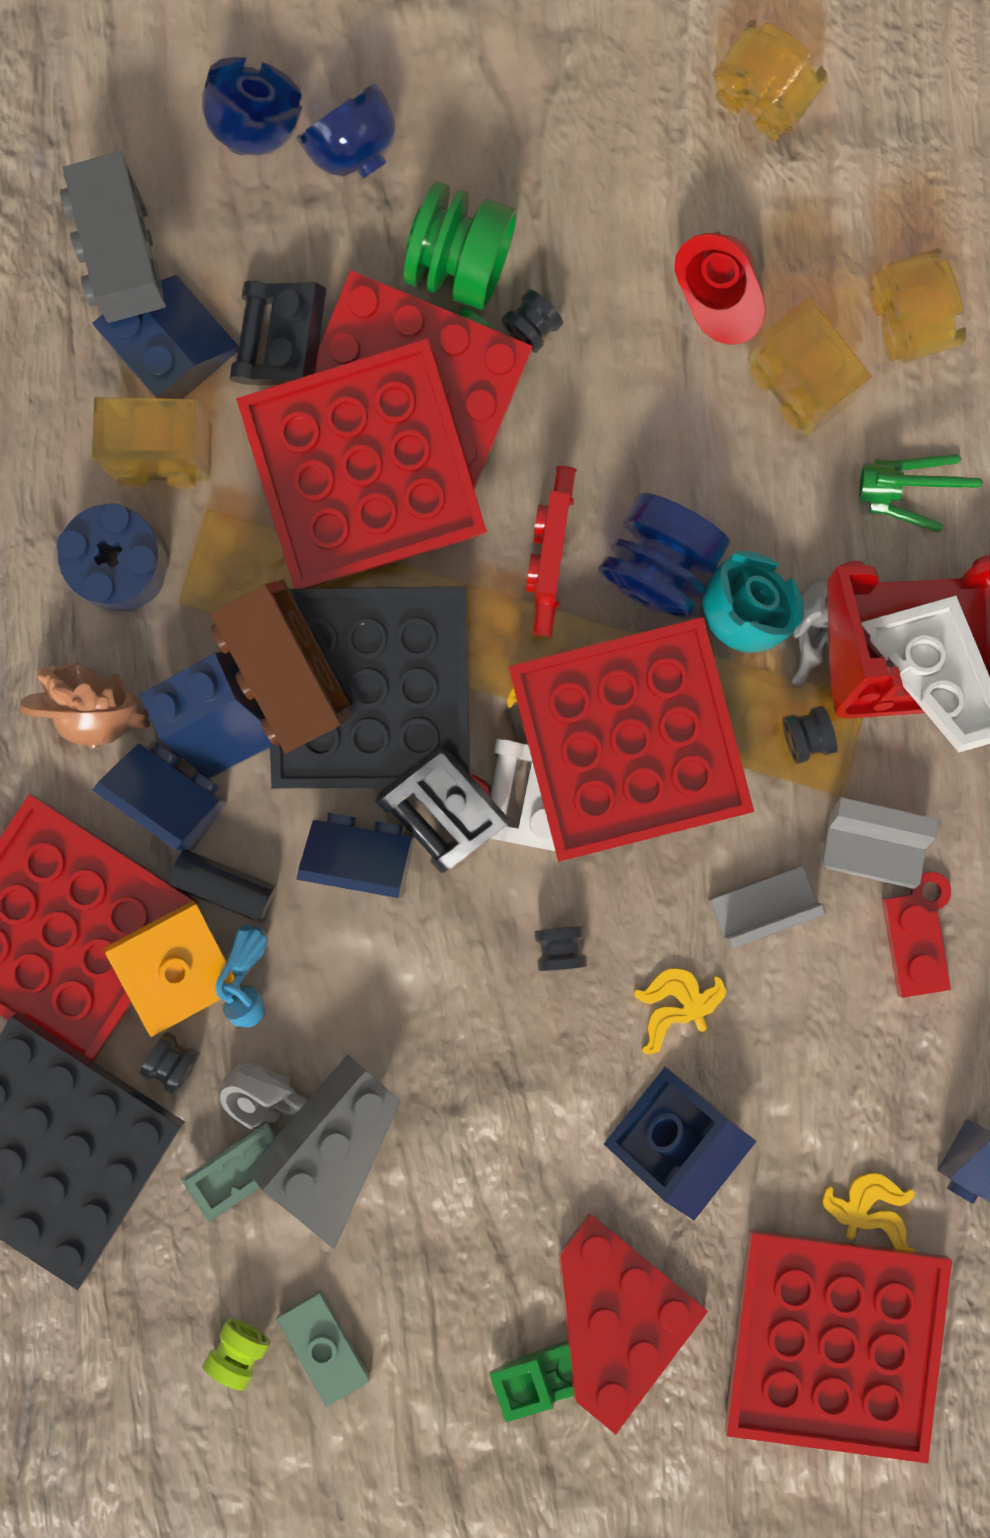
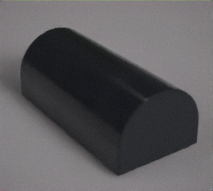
M182 850L168 877L169 884L172 887L258 923L265 922L277 891V886L190 850Z

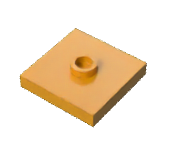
M194 900L103 948L150 1037L221 1000L216 994L215 986L227 962ZM231 971L224 983L232 984L235 978Z

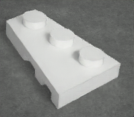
M957 596L861 622L866 643L879 658L885 657L887 666L899 667L903 687L958 752L990 744V676Z

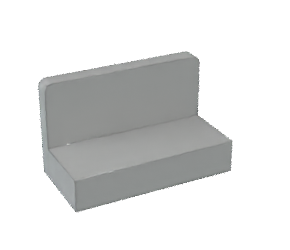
M841 797L829 812L821 866L825 869L913 889L917 888L921 883L925 850L937 838L939 819Z
M804 866L792 868L708 899L724 944L730 948L744 945L827 914L824 904L817 903Z

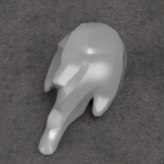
M827 579L814 582L803 595L804 619L794 630L795 638L799 637L801 650L799 670L791 681L796 687L804 684L811 670L822 663V648L824 643L829 645Z
M252 1062L239 1064L231 1070L223 1080L220 1101L226 1112L249 1129L266 1122L268 1124L277 1123L282 1118V1114L277 1110L287 1115H295L308 1101L306 1098L296 1094L294 1089L290 1087V1076L274 1073L269 1068Z

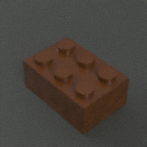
M284 579L266 583L210 613L215 623L210 627L214 640L223 653L231 652L240 671L236 672V679L241 690L249 700L256 699L265 715L260 721L267 738L274 746L280 744L285 754L342 725L355 714Z

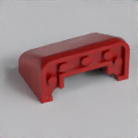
M990 554L976 559L972 563V567L961 578L879 582L875 567L865 565L862 561H850L836 567L827 580L830 690L837 717L852 719L925 713L903 687L899 667L887 666L885 657L879 658L866 643L861 622L949 597L957 596L990 676Z

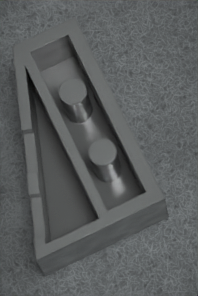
M122 151L63 166L67 188L60 190V196L69 220L75 219L78 231L71 232L70 237L79 263L86 262L88 275L81 276V283L89 306L98 305L107 323L165 308L166 304L159 269L151 250V246L154 245L150 230H146L143 217L148 216L146 205Z
M347 1055L247 1171L262 1191L335 1250L401 1101L353 1058Z

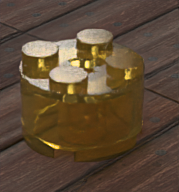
M750 20L713 71L714 81L720 88L715 98L725 109L734 114H738L742 108L757 119L754 122V126L762 135L770 140L777 141L781 134L792 132L828 82V76L822 65L815 73L807 63L812 53L792 35L768 22L763 25L761 30L756 29V20Z
M939 248L879 266L877 273L873 274L874 286L868 288L869 300L875 316L884 315L888 332L882 334V339L890 362L900 359L905 364L965 344L966 327L956 330L954 316L964 313L959 288L948 260L938 261L942 252Z

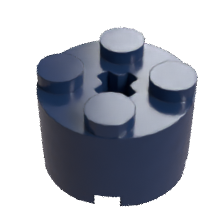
M120 504L98 505L82 511L70 521L58 537L56 548L62 576L74 592L100 608L113 611L136 610L152 601L164 584L163 580L168 566V552L164 541L158 532L138 513ZM116 550L119 552L117 555L119 564L112 568L107 563L110 561L109 554Z

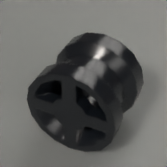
M529 289L521 297L522 304L515 311H508L502 317V323L515 339L532 345V352L537 353L544 346L543 338L549 332H557L564 321L557 310L543 296Z
M823 705L811 708L808 715L798 717L795 714L782 717L785 739L796 764L809 761L811 755L819 752L825 756L837 752L838 746L835 731L829 714Z
M584 926L558 927L534 931L535 941L541 945L542 954L537 960L538 971L565 970L587 966V956L581 952L580 941L584 937Z
M167 1031L150 1052L139 1074L146 1079L156 1078L164 1084L165 1091L175 1095L192 1071L201 1052L193 1047L185 1049L177 1044L176 1036Z

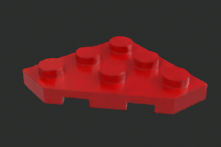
M589 1213L558 1253L565 1302L564 1312L567 1341L572 1368L573 1397L581 1407L616 1435L708 1313V1310Z

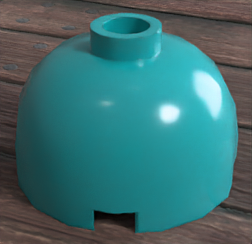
M738 551L732 554L728 560L723 561L716 568L704 587L702 598V612L708 627L724 644L742 653L765 652L788 639L804 619V600L796 582L792 577L785 582L775 572L780 565L772 558L755 551Z

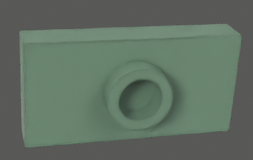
M267 1122L261 1124L181 1178V1181L208 1223L260 1188L247 1170L276 1138Z
M322 1290L317 1291L278 1314L277 1322L326 1407L370 1381L371 1376Z

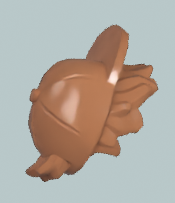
M76 662L70 665L64 663L59 666L51 664V666L38 669L36 677L40 680L44 692L24 697L20 702L19 708L21 714L32 717L52 718L53 724L60 736L72 744L89 745L90 748H97L101 744L113 743L125 735L131 727L145 729L150 726L147 709L140 707L138 698L131 692H127L119 674L112 675L109 681L105 683L93 670L86 669L82 664Z

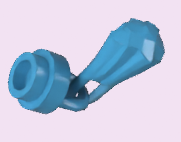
M242 925L238 928L229 959L221 971L215 986L217 996L225 1000L223 1013L233 1025L244 1028L255 1026L265 1014L264 999L259 992L251 986L239 988L250 969L264 955L267 942L269 941L265 931L259 926ZM231 971L236 976L232 984L224 983Z

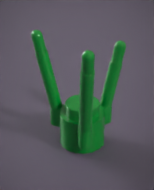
M957 454L894 461L875 459L874 464L863 463L859 483V502L870 503L869 513L889 515L922 528L940 532L943 529V525L940 522L891 505V500L900 501L903 486L979 488L982 486L983 481L980 478L958 476L904 475V470L958 464L961 461V457Z

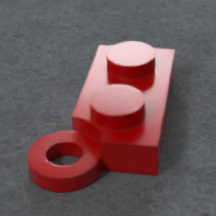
M937 872L922 873L920 885L914 889L910 888L909 895L881 899L897 995L901 998L951 990L937 911L948 904L951 898V886L949 881ZM928 882L935 883L939 888V895L933 901L926 900L922 894L923 886Z

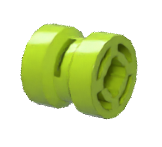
M229 1318L220 1331L221 1342L218 1348L210 1350L202 1368L218 1383L234 1390L243 1391L247 1389L253 1378L254 1372L252 1367L255 1361L264 1357L271 1341L256 1327L244 1321Z

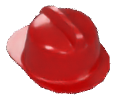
M719 231L694 235L685 241L675 255L674 270L694 319L701 330L713 340L727 345L742 344L756 336L764 324L766 304L763 291L755 274V262L750 249L738 238L721 234Z

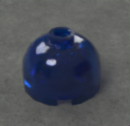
M230 57L218 60L210 66L202 93L201 107L208 130L221 144L239 155L257 156L275 152L291 138L296 129L302 106H300L302 97L300 88L288 75L267 63L262 62L261 68L258 70L253 67L244 66L246 61L244 57Z
M377 82L365 88L360 95L354 99L350 98L310 126L304 133L298 135L296 139L313 163L326 173L343 177L358 171L362 179H364L387 163L382 153L393 143L396 131L394 113L386 96Z

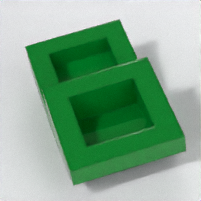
M568 1341L520 1357L491 1370L489 1374L505 1423L553 1409L555 1402L573 1397L572 1368Z

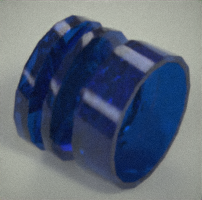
M647 492L639 493L623 521L624 527L638 540V543L625 539H614L610 549L618 558L604 556L598 570L607 580L617 586L623 594L635 602L657 612H665L675 617L689 619L696 604L687 595L701 597L705 590V586L690 570L714 573L730 545V540L723 531L696 512L662 496Z

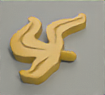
M668 968L660 972L644 991L635 989L633 992L635 997L644 1003H655L670 994L683 1004L682 1008L659 1007L652 1012L647 1025L649 1040L647 1045L641 1048V1051L648 1055L659 1052L667 1029L675 1022L688 1023L694 1020L699 1031H706L707 1024L703 1016L712 1013L726 994L722 979L714 976V986L699 993L698 982L691 972L679 968Z
M867 1172L853 1178L849 1185L847 1201L833 1196V1188L831 1186L824 1189L821 1203L839 1223L848 1225L846 1231V1238L848 1240L855 1239L858 1228L866 1230L881 1228L886 1232L894 1249L915 1251L913 1247L908 1246L906 1243V1228L903 1220L896 1212L885 1209L867 1213L873 1203L879 1199L897 1206L909 1203L915 1195L911 1188L901 1191L881 1173Z

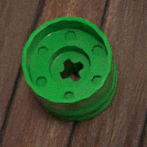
M435 181L429 189L423 204L417 210L410 228L406 244L404 283L415 287L419 286L429 268L427 291L437 293L449 274L454 276L453 300L485 310L492 299L504 268L515 230L518 209L490 199H484L474 217L471 218L467 216L469 206L468 192L458 190L448 208L450 185Z

